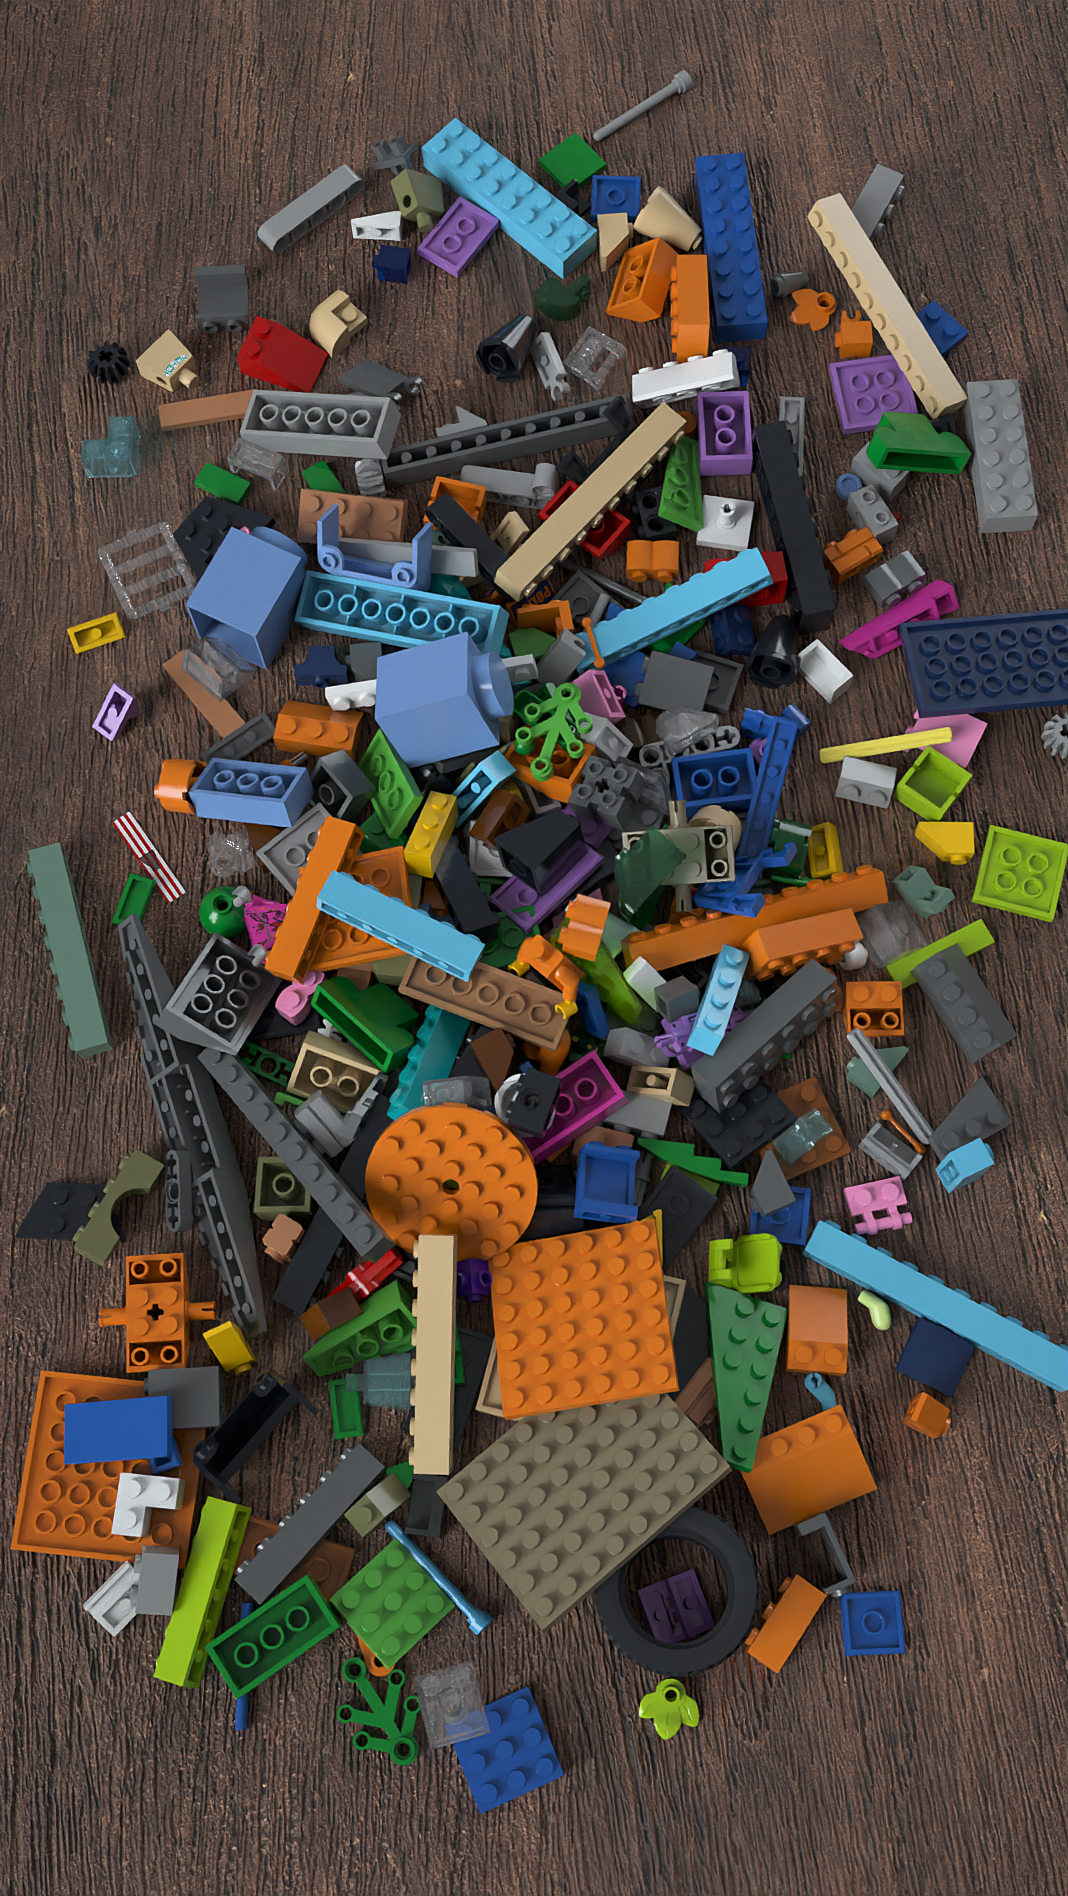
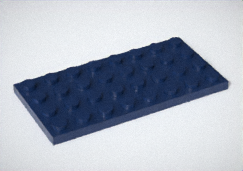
M1068 608L900 623L899 634L919 718L1068 705Z

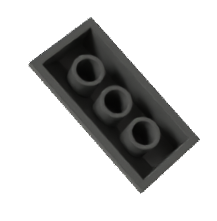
M957 943L939 951L918 964L911 971V974L970 1064L975 1063L1018 1036Z

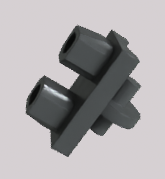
M403 135L392 138L389 143L385 139L379 140L372 147L377 157L372 165L375 170L390 167V170L397 176L404 169L412 167L409 157L411 153L417 152L419 148L416 143L407 144Z

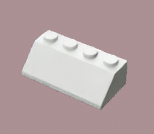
M724 349L713 352V356L703 358L702 355L690 357L688 362L678 364V361L663 364V368L654 370L653 367L640 369L639 374L632 375L633 402L640 408L645 409L658 406L662 402L670 403L696 397L699 392H718L739 387L740 381L735 355Z

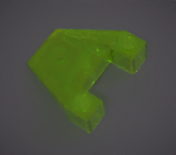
M568 917L554 931L550 940V944L561 953L563 944L558 943L562 926L568 928L570 922ZM602 938L595 962L563 953L585 973L580 981L593 985L598 990L600 1000L608 1005L606 1007L607 1010L635 1027L643 1007Z

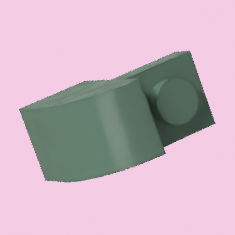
M910 865L891 881L902 899L918 915L926 919L932 914L936 915L944 911L948 907V903L955 898L951 889L935 885L926 869Z

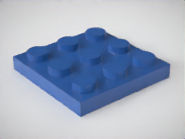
M529 1686L445 1724L480 1814L565 1775Z

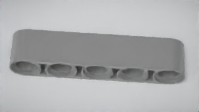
M348 165L340 166L262 224L258 230L259 239L274 254H280L357 197L364 188V181Z

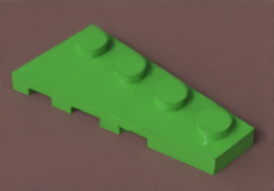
M684 436L677 445L672 443L670 446L658 516L698 532L704 528L698 441Z

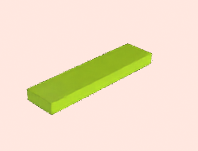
M979 919L886 966L885 970L891 981H901L903 991L917 983L911 971L918 964L939 951L957 943L967 958L993 945L995 941L982 919Z

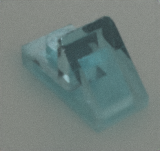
M815 1108L797 1119L795 1124L775 1139L772 1144L788 1164L791 1165L833 1132L834 1129Z

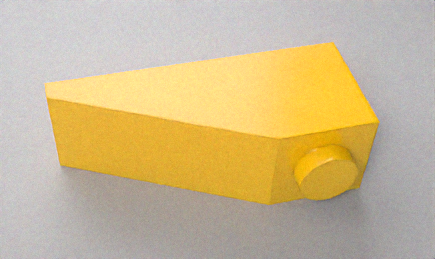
M231 1321L203 1333L205 1340L227 1373H235L236 1376L242 1375L252 1369L251 1365L257 1362L242 1330Z

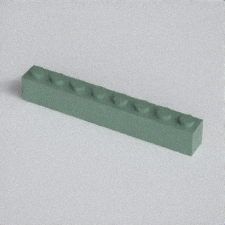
M60 842L29 850L30 860L26 861L30 876H34L36 885L32 886L36 901L40 900L42 908L38 910L39 919L42 926L46 925L47 929L44 941L48 951L51 950L53 959L50 960V966L53 974L57 975L59 984L56 985V992L59 1000L64 1001L65 1009L61 1012L65 1025H69L71 1035L68 1036L70 1049L72 1052L75 1051L81 1058L112 1050V1040L66 851Z

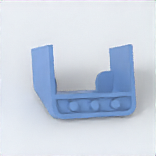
M333 504L317 520L318 562L330 575L427 592L431 587L433 523L427 522L413 538L412 561L401 560L396 564L342 554L339 550V505Z

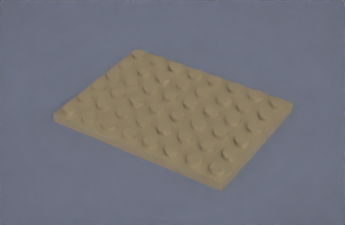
M663 1393L524 1417L436 1492L541 1630L546 1633L729 1474L732 1468L669 1395Z

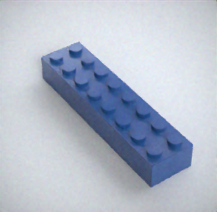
M744 153L695 157L694 181L700 227L702 229L704 255H707L708 288L715 342L725 343L765 339L768 321Z

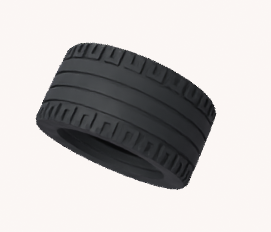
M691 1506L594 1590L595 1605L601 1625L614 1646L630 1661L639 1667L657 1674L690 1676L703 1673L720 1665L731 1657L745 1641L757 1614L759 1579L749 1548L737 1534V1531L718 1515H714L710 1511L701 1509L698 1506ZM667 1539L688 1540L706 1549L718 1562L726 1581V1604L719 1622L708 1634L688 1643H668L650 1636L632 1618L626 1602V1579L634 1560L647 1547Z

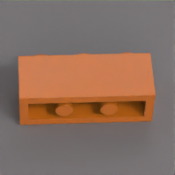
M793 1574L792 1578L788 1576L784 1578L777 1590L781 1593L775 1604L771 1601L761 1615L765 1619L759 1630L754 1627L744 1642L748 1645L745 1650L748 1654L777 1674L827 1596L797 1574Z

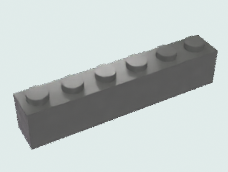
M360 1443L355 1448L350 1446L343 1452L339 1458L342 1462L336 1469L330 1468L323 1474L319 1480L321 1485L314 1493L311 1490L308 1491L298 1504L301 1507L295 1514L289 1513L281 1520L278 1525L280 1530L273 1538L267 1536L258 1546L257 1550L259 1553L252 1561L246 1559L237 1569L236 1573L238 1576L234 1580L261 1606L266 1604L342 1521L345 1517L344 1514L386 1472L385 1467Z

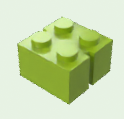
M928 745L914 762L913 767L908 770L898 783L892 797L927 821L941 822L951 809L952 804L954 805L967 788L973 775Z

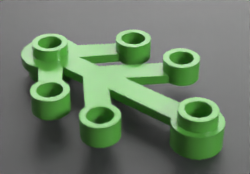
M573 683L560 685L555 690L554 697L539 705L530 703L524 709L527 720L536 722L543 714L557 708L553 717L530 729L521 727L515 734L517 742L522 746H527L534 739L548 732L540 756L530 766L531 773L537 781L544 782L553 776L554 769L550 760L560 734L567 744V751L572 758H579L584 754L583 743L575 738L565 719L570 710L576 720L577 730L581 734L590 733L593 729V723L591 718L582 711L579 705L581 691ZM566 693H572L569 697H563ZM531 710H537L535 715H529ZM583 722L589 723L586 727H580V724ZM522 734H529L526 739H520ZM574 746L580 747L576 752L571 751ZM541 764L546 765L545 768L541 770L536 769Z

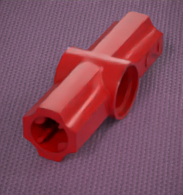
M392 1247L375 1264L369 1260L362 1262L345 1277L346 1280L328 1294L327 1297L350 1287L358 1303L362 1299H367L383 1285L382 1282L405 1263L402 1255L396 1248Z

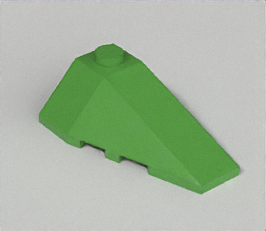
M395 1280L372 1294L360 1305L364 1313L327 1334L303 1355L304 1361L321 1377L352 1368L356 1362L371 1359V1362L380 1360V1355L397 1351V1354H401L416 1347L412 1346L413 1328L417 1329V1317L412 1315V1298L399 1282Z

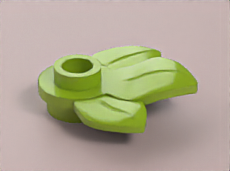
M667 1677L662 1679L658 1683L656 1691L646 1694L640 1702L639 1716L648 1719L654 1718L656 1731L665 1740L677 1733L681 1723L691 1727L698 1725V1705L692 1697L686 1695L684 1684L677 1678ZM668 1690H674L677 1693L674 1698H668L665 1694Z

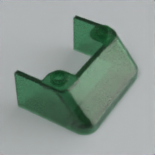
M653 825L629 851L624 848L614 859L617 863L614 871L620 913L622 918L631 925L668 887V885L660 884L686 857L678 847Z

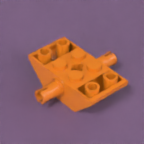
M184 1253L126 1256V1305L122 1308H100L99 1315L106 1318H99L100 1327L111 1325L126 1326L127 1373L186 1368L190 1348L191 1320H215L217 1313L206 1310H217L215 1301L190 1303V1285ZM159 1308L162 1311H164L163 1315H159L158 1320H156V1318L153 1317V1314Z

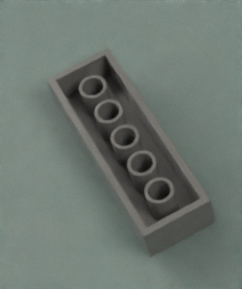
M812 958L721 1040L713 1056L705 1054L691 1067L696 1092L719 1113L726 1107L730 1108L733 1106L743 1091L753 1088L765 1071H771L786 1052L791 1053L805 1035H810L817 1029L819 1022L836 1012L838 1008L837 978Z

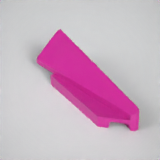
M940 579L931 582L839 641L841 646L874 659L902 645L899 634L900 623L941 620V615L959 609L953 586Z

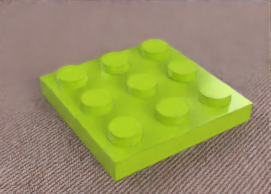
M990 825L971 902L1052 922L1068 857V844Z

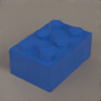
M751 748L671 758L670 773L675 801L686 800V818L693 817L701 808L709 805L722 806L721 809L727 812L749 810L757 779Z

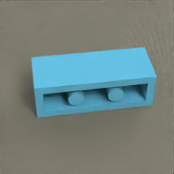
M499 750L481 761L452 793L453 796H457L458 820L455 825L457 828L474 817L491 799L495 791L499 790L516 771Z
M978 1138L950 1152L935 1170L948 1194L978 1180L994 1164L992 1160L994 1159V1154L987 1143L983 1144L981 1138Z

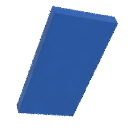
M172 1396L65 1405V1465L172 1457Z

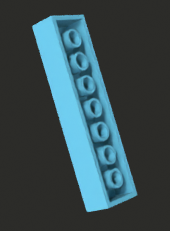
M454 118L422 147L423 166L428 171L441 179L443 183L459 196L500 219L499 228L562 279L567 277L597 249V230L457 118Z
M307 570L294 621L306 629L405 648H412L468 631L481 654L495 651L499 655L509 613L499 605Z

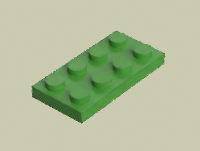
M379 728L357 766L376 788L370 800L388 836L398 839L407 827L412 815L420 806L423 796L406 763L383 730Z

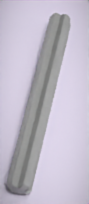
M860 1028L853 1029L847 1034V1039L921 1143L929 1144L927 1139L933 1133L932 1128Z

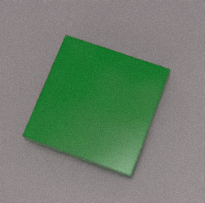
M576 132L539 158V165L562 188L572 179L578 181L579 189L591 181L593 175H599L607 169V163Z

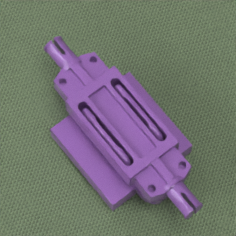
M737 1005L733 1006L723 1038L755 1009L742 1012ZM697 1012L682 1016L673 1023H669L664 1018L661 1024L666 1034L656 1036L654 1042L658 1043L656 1047H662L666 1056H677L683 1071L692 1069L691 1067L706 1054L686 1045Z

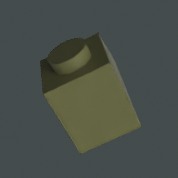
M392 1473L366 1493L344 1516L362 1537H366L401 1507L412 1494Z

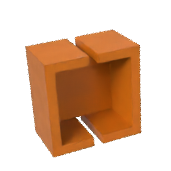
M436 476L431 492V501L429 500L428 506L441 495L447 493L480 526L487 505L486 487ZM426 514L424 515L423 519L424 526L427 524V522L431 523L428 520ZM433 525V530L439 531V530Z

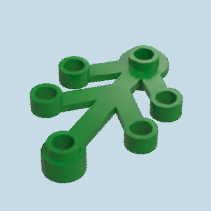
M359 1657L349 1658L343 1664V1676L349 1682H356L374 1713L357 1710L351 1704H343L337 1710L338 1720L345 1724L355 1722L383 1728L390 1738L388 1740L371 1737L369 1732L361 1730L353 1737L354 1747L358 1750L368 1748L389 1753L391 1760L400 1766L413 1763L419 1753V1745L413 1737L417 1713L422 1708L421 1698L417 1695H410L405 1699L404 1709L406 1714L400 1732L394 1719L400 1689L406 1681L405 1672L397 1668L388 1674L387 1681L389 1687L384 1705L366 1676L367 1667L365 1661ZM354 1663L361 1667L360 1674L356 1676L350 1672V1667ZM398 1672L402 1675L400 1684L392 1682L391 1676L393 1673ZM410 1699L418 1701L417 1710L412 1711L408 1708L407 1703ZM343 1708L351 1710L352 1715L350 1719L345 1720L341 1717V1710ZM363 1734L367 1737L368 1743L366 1746H360L357 1743L358 1735ZM406 1743L409 1746L410 1751L407 1755L399 1753L398 1747L400 1744Z

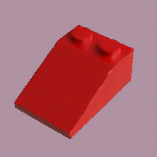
M256 316L237 355L242 374L303 393H312L329 357L328 352L280 323Z

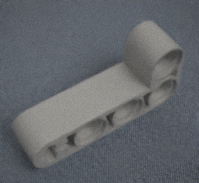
M549 463L538 464L535 474L466 465L461 469L459 481L485 486L487 502L542 510L558 491L559 472L555 469L556 466Z
M730 725L643 746L639 752L638 767L645 782L644 789L647 796L654 800H661L667 796L670 785L668 772H670L671 758H674L670 755V752L679 751L682 753V756L736 750L740 742L739 731ZM705 745L708 747V750L700 751L696 749V746ZM647 757H653L657 761L655 763L650 764L644 761V759ZM654 781H660L664 784V786L656 788L653 787L651 783Z

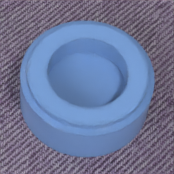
M851 473L841 475L836 482V494L841 499L848 500L850 494L862 488L861 480L858 476Z

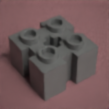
M589 755L581 772L584 782L583 784H575L567 802L575 816L594 822L597 816H599L604 825L624 831L632 814L629 806L630 801H638L645 782L636 768L618 763L617 768L614 769L609 760Z

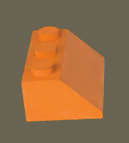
M660 237L625 250L606 313L642 323L660 317L670 289L671 266L676 265V255L679 254Z
M288 700L278 715L273 739L277 750L293 753L304 751L307 755L323 757L343 749L355 762L365 712L353 710L333 711L328 706Z

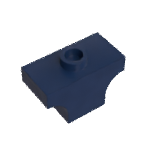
M308 646L306 660L299 665H294V677L297 686L326 688L349 684L350 676L347 665L337 662L335 646Z

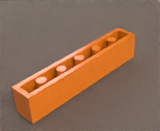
M327 816L324 824L320 826L315 846L308 854V863L303 874L298 878L296 892L293 899L287 905L284 921L277 929L276 940L272 950L266 956L264 968L274 976L304 985L332 916L316 908L317 897L332 870L338 873L345 872L349 874L365 835L356 824Z

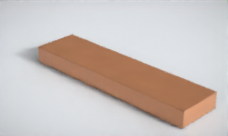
M257 389L158 405L162 431L244 418L253 390Z
M181 650L162 664L164 670L222 738H225L245 724L243 719L184 650Z

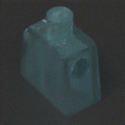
M410 1353L364 1360L363 1374H346V1391H363V1404L410 1411Z

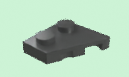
M380 1071L378 1072L362 1098L358 1099L353 1109H349L342 1121L345 1129L341 1136L351 1141L355 1138L378 1095L382 1094L389 1076Z

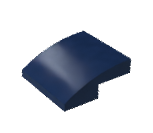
M918 1317L894 1370L917 1383L930 1387L945 1397L952 1398L975 1345L940 1326Z

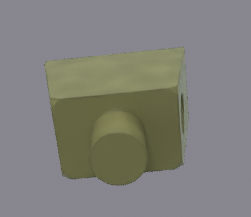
M406 168L391 180L401 214L405 219L417 222L420 232H430L434 228L432 222L444 212L441 179Z

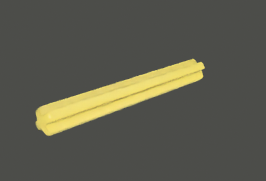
M945 727L820 749L819 756L822 763L842 761L844 756L859 758L947 743L953 740L951 728Z

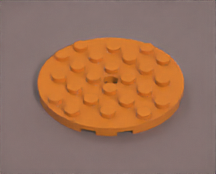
M443 1102V1105L429 1107L424 1105L401 1115L379 1136L368 1159L365 1174V1191L374 1218L396 1245L414 1255V1241L419 1240V1235L457 1234V1262L466 1259H484L485 1261L507 1250L524 1233L533 1216L538 1195V1179L534 1167V1159L519 1134L498 1116L486 1110L482 1112L467 1107L468 1104ZM449 1179L455 1180L459 1184V1189H445L444 1182Z

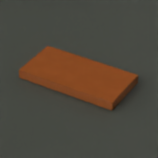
M250 1515L234 1567V1575L238 1576L236 1571L246 1559L250 1561L254 1559L259 1553L257 1550L258 1546L267 1536L271 1538L275 1536L280 1530L278 1523ZM324 1539L280 1590H286L305 1575H312L325 1598L329 1601L346 1584L357 1549Z

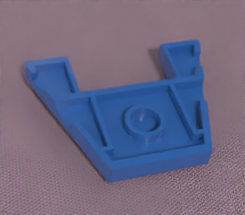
M611 602L605 621L616 618L623 609ZM678 641L669 653L671 656L694 661L698 656L695 651ZM636 651L600 669L605 671L613 688L615 685L625 688L626 697L623 703L635 710L641 705L637 703L638 697L634 696L638 681L643 682L646 673L641 671L645 654L640 651Z
M795 843L784 844L785 849L774 854L772 848L762 850L760 855L755 858L748 859L747 855L734 858L736 881L701 883L692 897L696 906L755 918L766 901L762 893H747L757 882V878L764 868L789 866L798 852Z

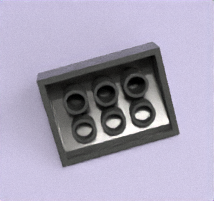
M215 932L164 1008L155 1025L180 1040L237 1055L283 978L274 976L266 970L264 963L257 967L253 966L252 961L255 956H248L247 951Z

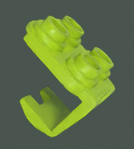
M766 1233L740 1236L736 1242H733V1239L709 1241L708 1281L728 1289H736L744 1294L772 1291L780 1285L782 1275L779 1272L782 1245L777 1237Z

